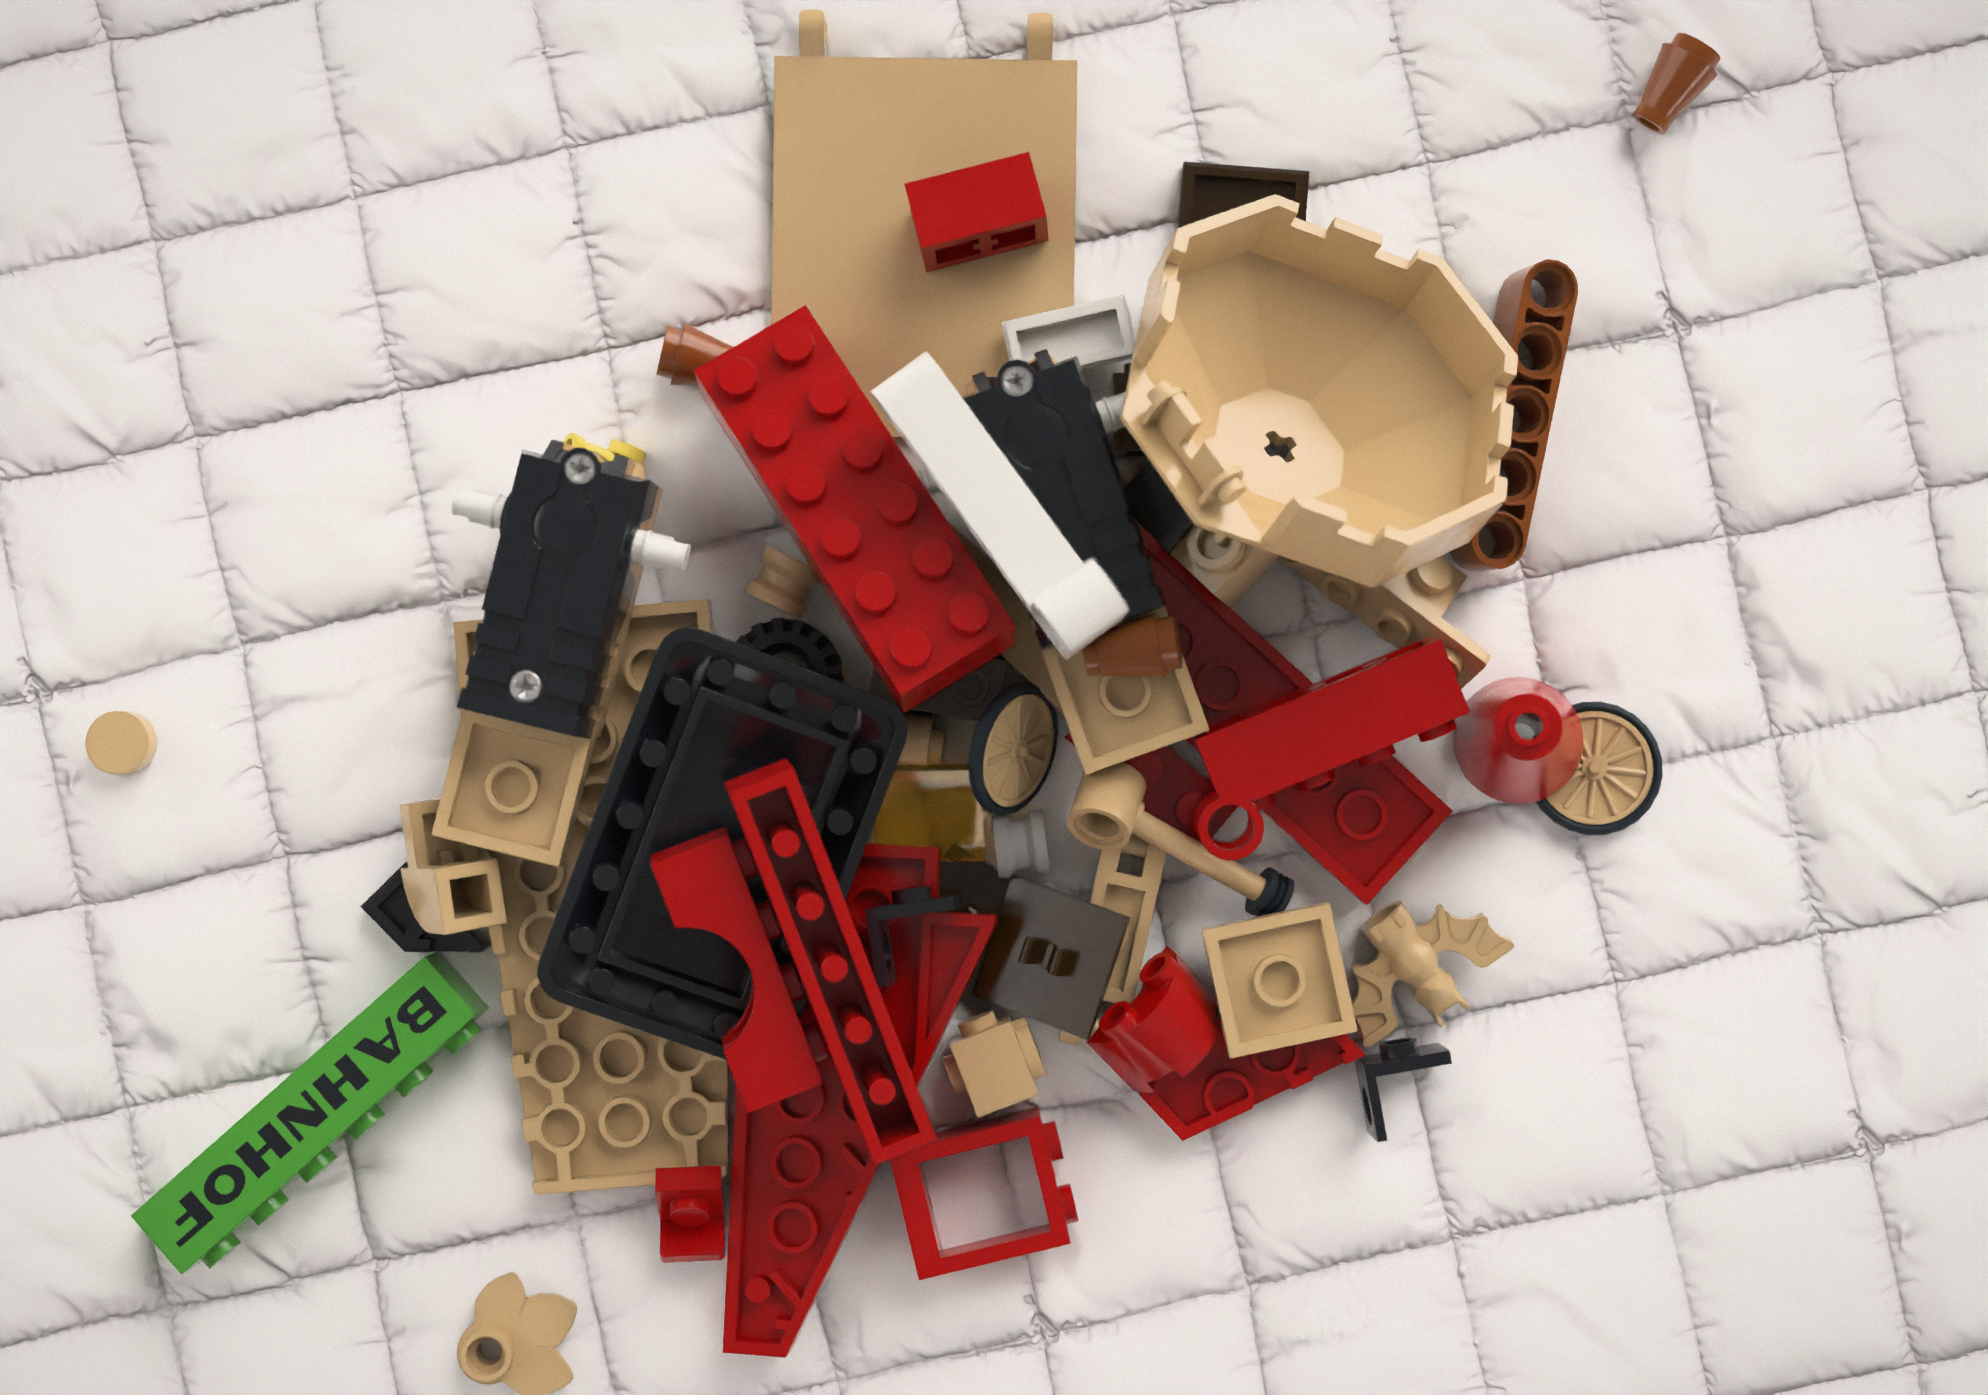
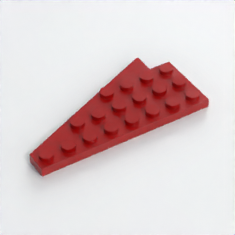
M867 843L845 902L874 977L865 909L877 905L893 903L891 891L930 885L931 897H938L940 891L942 847ZM940 911L888 919L897 982L887 987H880L879 990L917 1089L997 926L998 914ZM808 999L800 1020L802 1026L813 1022L816 1023L829 1059L818 1063L823 1084L750 1113H747L736 1085L723 1353L782 1358L788 1356L882 1164L874 1165Z

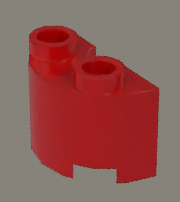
M1168 946L1161 953L1150 958L1142 967L1139 975L1142 987L1137 997L1131 1003L1120 1001L1109 1007L1100 1018L1099 1028L1086 1042L1136 1092L1150 1093L1155 1091L1153 1081L1162 1078L1173 1070L1181 1078L1186 1076L1206 1057L1221 1031L1213 1022L1218 1009L1215 994Z

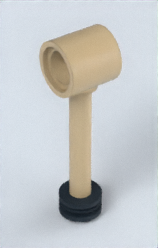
M1120 762L1086 775L1083 774L1067 820L1070 832L1079 841L1101 850H1116L1126 846L1131 834H1134L1247 897L1245 902V911L1257 917L1285 911L1293 895L1295 886L1293 879L1283 876L1282 873L1278 874V871L1271 867L1266 868L1258 875L1233 860L1217 858L1208 852L1201 842L1144 811L1145 804L1142 801L1147 785L1144 777L1134 767Z

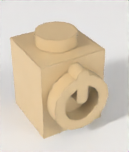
M1195 524L1189 533L1170 552L1211 593L1230 608L1242 598L1280 557V555L1206 530Z
M991 1010L975 1015L958 1024L961 1034L955 1035L950 1039V1047L953 1054L943 1057V1061L955 1093L958 1094L967 1090L977 1118L1038 1095L1035 1080L1046 1076L1047 1072L1025 1017L1012 1021L1009 1014L996 1019L994 1011Z

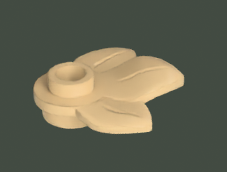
M509 1272L487 1283L475 1300L474 1323L464 1331L459 1339L457 1360L461 1370L471 1380L480 1384L491 1385L503 1381L520 1395H545L564 1388L574 1379V1374L569 1364L555 1348L562 1343L572 1328L576 1318L577 1304L573 1300L555 1293H539L526 1297L521 1279L515 1272ZM488 1339L496 1341L501 1347V1357L498 1359L486 1358L481 1352V1342Z

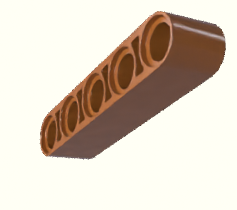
M1546 259L1512 273L1503 282L1499 291L1493 324L1517 355L1520 341L1526 343L1531 349L1533 364L1529 370L1523 366L1518 357L1517 376L1507 387L1506 403L1513 404L1518 410L1520 426L1517 432L1512 430L1511 447L1501 458L1500 463L1508 479L1506 501L1483 525V527H1487L1492 532L1495 539V548L1489 557L1481 551L1479 546L1480 529L1467 544L1450 551L1452 559L1458 566L1468 571L1504 569L1514 565L1522 557L1527 544L1578 297V282L1574 272L1568 265L1558 260ZM1532 280L1539 282L1545 291L1546 298L1543 307L1538 305L1532 297Z

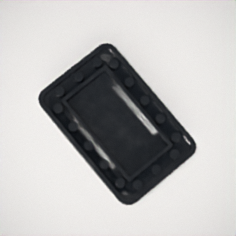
M684 627L675 629L665 636L653 658L541 953L537 975L540 986L545 993L560 1003L726 1060L722 1037L738 1022L747 1007L752 989L751 970L738 949L723 937L698 928H675L651 867V855L725 826L732 842L745 839L723 782L786 758L795 770L844 900H846L906 743L908 727L906 718L899 707L881 696L699 628ZM756 867L758 876L748 879L747 883L755 903L758 904L768 900L782 937L771 941V945L779 966L792 961L805 995V999L794 1003L800 1018L808 997Z

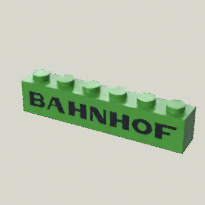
M440 951L423 957L137 1209L131 1217L181 1275L202 1261L211 1269L241 1243L234 1233L252 1219L257 1226H260L289 1201L282 1191L295 1179L301 1176L306 1183H309L332 1164L338 1157L331 1148L346 1134L349 1133L356 1141L374 1127L386 1115L379 1105L396 1090L405 1098L434 1073L427 1064L444 1048L451 1055H454L477 1036L482 1029L475 1021L489 1009L488 1005Z

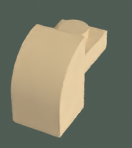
M440 798L399 804L408 867H402L400 870L407 900L419 925L428 933L446 935L507 923L498 858H479L478 847L431 835Z

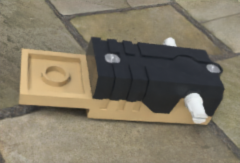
M1047 349L1034 353V359L1029 362L1022 360L1007 362L1001 367L997 377L986 376L984 371L972 375V381L966 384V395L962 396V399L1080 560L1085 563L1090 558L1093 559L1125 601L1129 611L1113 627L1157 612L1159 618L1169 617L1165 608L1167 604L1161 587L1156 586L1153 577L1156 573L1149 555H1145L1142 547L1144 540L1139 526L1133 522L1131 516L1133 509L1106 436L1109 432H1117L1118 429L1125 427L1120 419L1125 392L1110 398L1105 397L1101 401L1095 402L1091 396L1078 357L1074 356L1057 363L1051 354L1048 353ZM920 467L929 494L939 490V487L925 468ZM1022 602L1085 775L1209 731L1183 655V667L1167 671V678L1102 675L1089 677L1085 666L1083 649L1066 660Z
M551 439L543 454L522 449L512 490L507 497L501 493L494 494L477 489L475 492H470L457 488L452 500L451 514L468 517L469 522L489 526L490 529H500V538L481 609L484 610L482 623H478L473 641L476 643L474 655H470L465 675H468L465 688L462 687L457 708H461L463 711L432 836L557 867L564 866L595 740L601 739L643 568L645 565L665 570H667V567H672L685 571L691 551L690 544L675 542L673 537L653 533L663 489L651 480L646 479L644 464L619 455H615L613 461H608L596 451L577 448L565 442Z

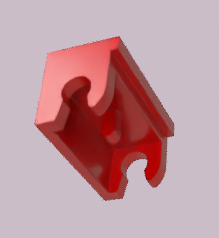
M1029 152L904 184L926 272L1049 241L1047 215Z

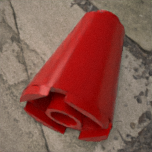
M1511 677L1497 680L1484 686L1466 702L1470 713L1457 718V728L1454 730L1455 757L1465 778L1479 791L1507 804L1534 803L1559 791L1574 775L1583 752L1582 725L1572 704L1558 690L1535 679ZM1515 723L1528 725L1534 731L1536 738L1524 739L1520 737L1516 732Z

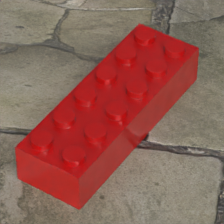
M806 305L693 370L702 398L903 713L1015 645V623Z

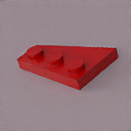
M1218 1013L1214 1017L1213 1022L1221 1031L1206 1057L1186 1076L1181 1078L1173 1070L1162 1078L1153 1081L1155 1091L1150 1093L1138 1092V1094L1173 1132L1184 1141L1252 1109L1253 1105L1287 1089L1291 1088L1293 1090L1314 1080L1313 1077L1343 1063L1345 1065L1366 1056V1054L1347 1034L1230 1059L1227 1055Z

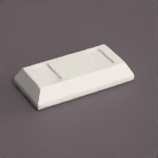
M1125 294L1001 322L1009 361L1022 360L1029 362L1034 359V353L1047 349L1048 353L1051 354L1057 363L1077 356L1082 370L1133 358L1136 339Z

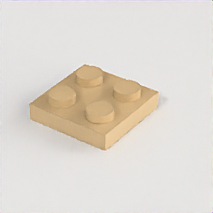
M1323 902L1201 928L1225 1046L1230 1059L1358 1031L1330 903Z

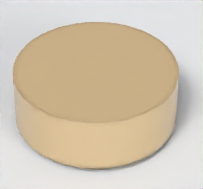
M111 711L99 716L90 725L86 734L85 747L89 759L101 771L109 774H132L142 770L151 762L156 752L157 738L153 726L143 716L130 711Z

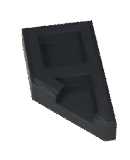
M405 862L400 868L408 867V862ZM400 868L360 906L404 952L445 951L481 953L491 946V942L478 928L446 935L426 932L419 925L410 908Z

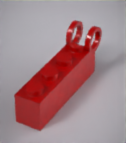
M1428 636L1208 726L1209 731L1193 736V742L1213 788L1212 791L1205 794L1197 803L1193 815L1195 831L1207 851L1223 860H1239L1254 852L1264 834V822L1260 810L1275 802L1272 793L1297 784L1299 791L1316 788L1333 780L1336 777L1333 769L1356 759L1360 767L1368 766L1394 755L1396 750L1393 744L1414 735H1418L1420 742H1425L1454 731L1457 728L1454 719L1470 713V710L1442 640ZM1227 805H1236L1244 808L1247 812L1248 821L1244 832L1238 838L1231 841H1219L1209 835V820L1216 810Z

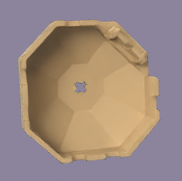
M1276 194L1177 228L1148 278L1120 419L1193 523L1206 530L1371 588H1375L1467 544L1506 501L1508 479L1499 476L1501 458L1511 447L1514 406L1506 403L1507 387L1517 376L1518 355L1444 259L1421 249H1418L1410 260L1380 250L1379 248L1383 240L1382 234L1337 217L1333 219L1327 229L1298 219L1296 215L1298 214L1299 203ZM1269 439L1276 445L1285 443L1290 448V452L1286 456L1287 462L1279 455L1270 457L1266 453L1265 449L1270 443Z

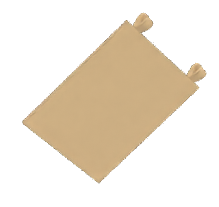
M807 9L799 14L800 56H774L771 325L806 305L893 438L902 437L872 396L870 391L921 354L927 352L960 396H965L966 384L972 381V375L984 371L986 376L997 377L1001 367L1009 362L1001 322L1074 306L1077 60H1052L1053 17L1049 13H1031L1028 16L1027 60L826 57L827 23L825 15L821 10ZM1029 152L1047 215L1049 241L926 272L904 184Z

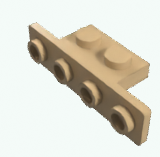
M1283 556L1277 559L1280 563L1290 567L1322 591L1329 600L1342 606L1374 630L1381 639L1391 643L1398 649L1428 636L1441 639L1461 689L1486 667L1491 658L1487 651L1442 618L1468 576L1441 556L1375 588Z

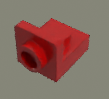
M721 1165L656 1168L655 1195L660 1218L659 1252L662 1262L722 1260L725 1257V1194Z

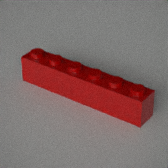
M785 758L723 782L874 1165L937 1140L793 766Z

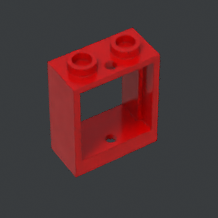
M1039 1107L934 1132L937 1140L890 1159L919 1280L1071 1244L1067 1224L1079 1222L1070 1183L1061 1186L1057 1185L1052 1162L1062 1160L1064 1157L1056 1123L1052 1121L1043 1124ZM1028 1136L1049 1224L943 1249L922 1162Z

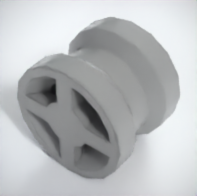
M1042 809L1031 810L1024 818L1010 819L1006 815H991L999 879L1010 878L1017 870L1031 869L1036 874L1050 873Z

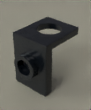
M1149 460L1125 486V490L1133 509L1131 516L1160 542V546L1170 553L1189 533L1194 523Z
M930 885L891 891L893 902L891 904L877 905L865 909L874 974L878 988L887 987L897 982L888 919L957 909L963 906L961 893L931 897Z
M1400 1038L1380 1043V1053L1366 1055L1355 1060L1367 1132L1377 1142L1387 1141L1376 1077L1451 1064L1452 1060L1449 1049L1439 1043L1418 1046L1417 1038Z

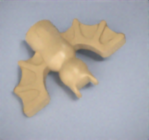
M1400 901L1379 910L1361 928L1371 944L1378 949L1377 955L1368 962L1353 963L1351 965L1358 982L1356 995L1351 1002L1355 1019L1361 1027L1363 1045L1369 1048L1396 1030L1398 1020L1393 1010L1391 997L1392 988L1396 981L1400 980L1410 984L1417 1002L1428 1010L1439 1027H1443L1445 1023L1440 1014L1456 1003H1459L1464 1010L1469 1009L1470 1006L1455 987L1453 977L1438 966L1437 953L1442 950L1453 951L1467 957L1476 966L1484 968L1514 948L1511 939L1496 933L1488 924V918L1484 913H1479L1477 916L1461 918L1452 915L1444 909L1442 904H1438L1434 914L1428 921L1416 924Z

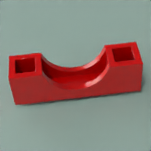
M725 826L652 854L651 867L675 928H698L723 937L738 949L751 970L752 989L747 1007L737 1023L722 1037L723 1051L747 1113L823 1084L818 1063L829 1058L816 1023L813 1022L802 1026L794 1003L805 999V995L792 961L779 966L772 948L771 941L781 938L782 935L769 901L766 900L756 904L747 883L748 879L758 876L745 839L732 842Z

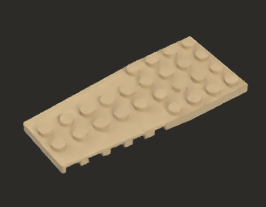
M709 599L634 605L601 739L595 740L564 866L557 867L478 847L479 858H498L507 923L489 926L493 955L498 956L503 990L500 991L503 1016H508L514 1050V1055L510 1057L514 1079L519 1080L525 1115L521 1119L524 1140L529 1142L535 1175L532 1188L533 1192L538 1195L655 1185L656 1168L721 1165L722 1178L729 1171V1079L727 1060L560 1003L545 993L540 986L537 975L541 953L657 648L663 638L675 629L693 627L714 634L711 600ZM482 619L453 622L459 697L462 687L465 688L468 675H465L469 657L474 655L476 643L473 641L477 625L482 623Z

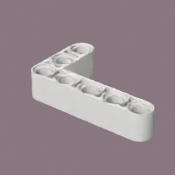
M927 352L921 354L870 391L895 429L1066 660L1124 618L1129 609L1112 582L1093 559L1090 558L1085 563L1080 560L949 379Z

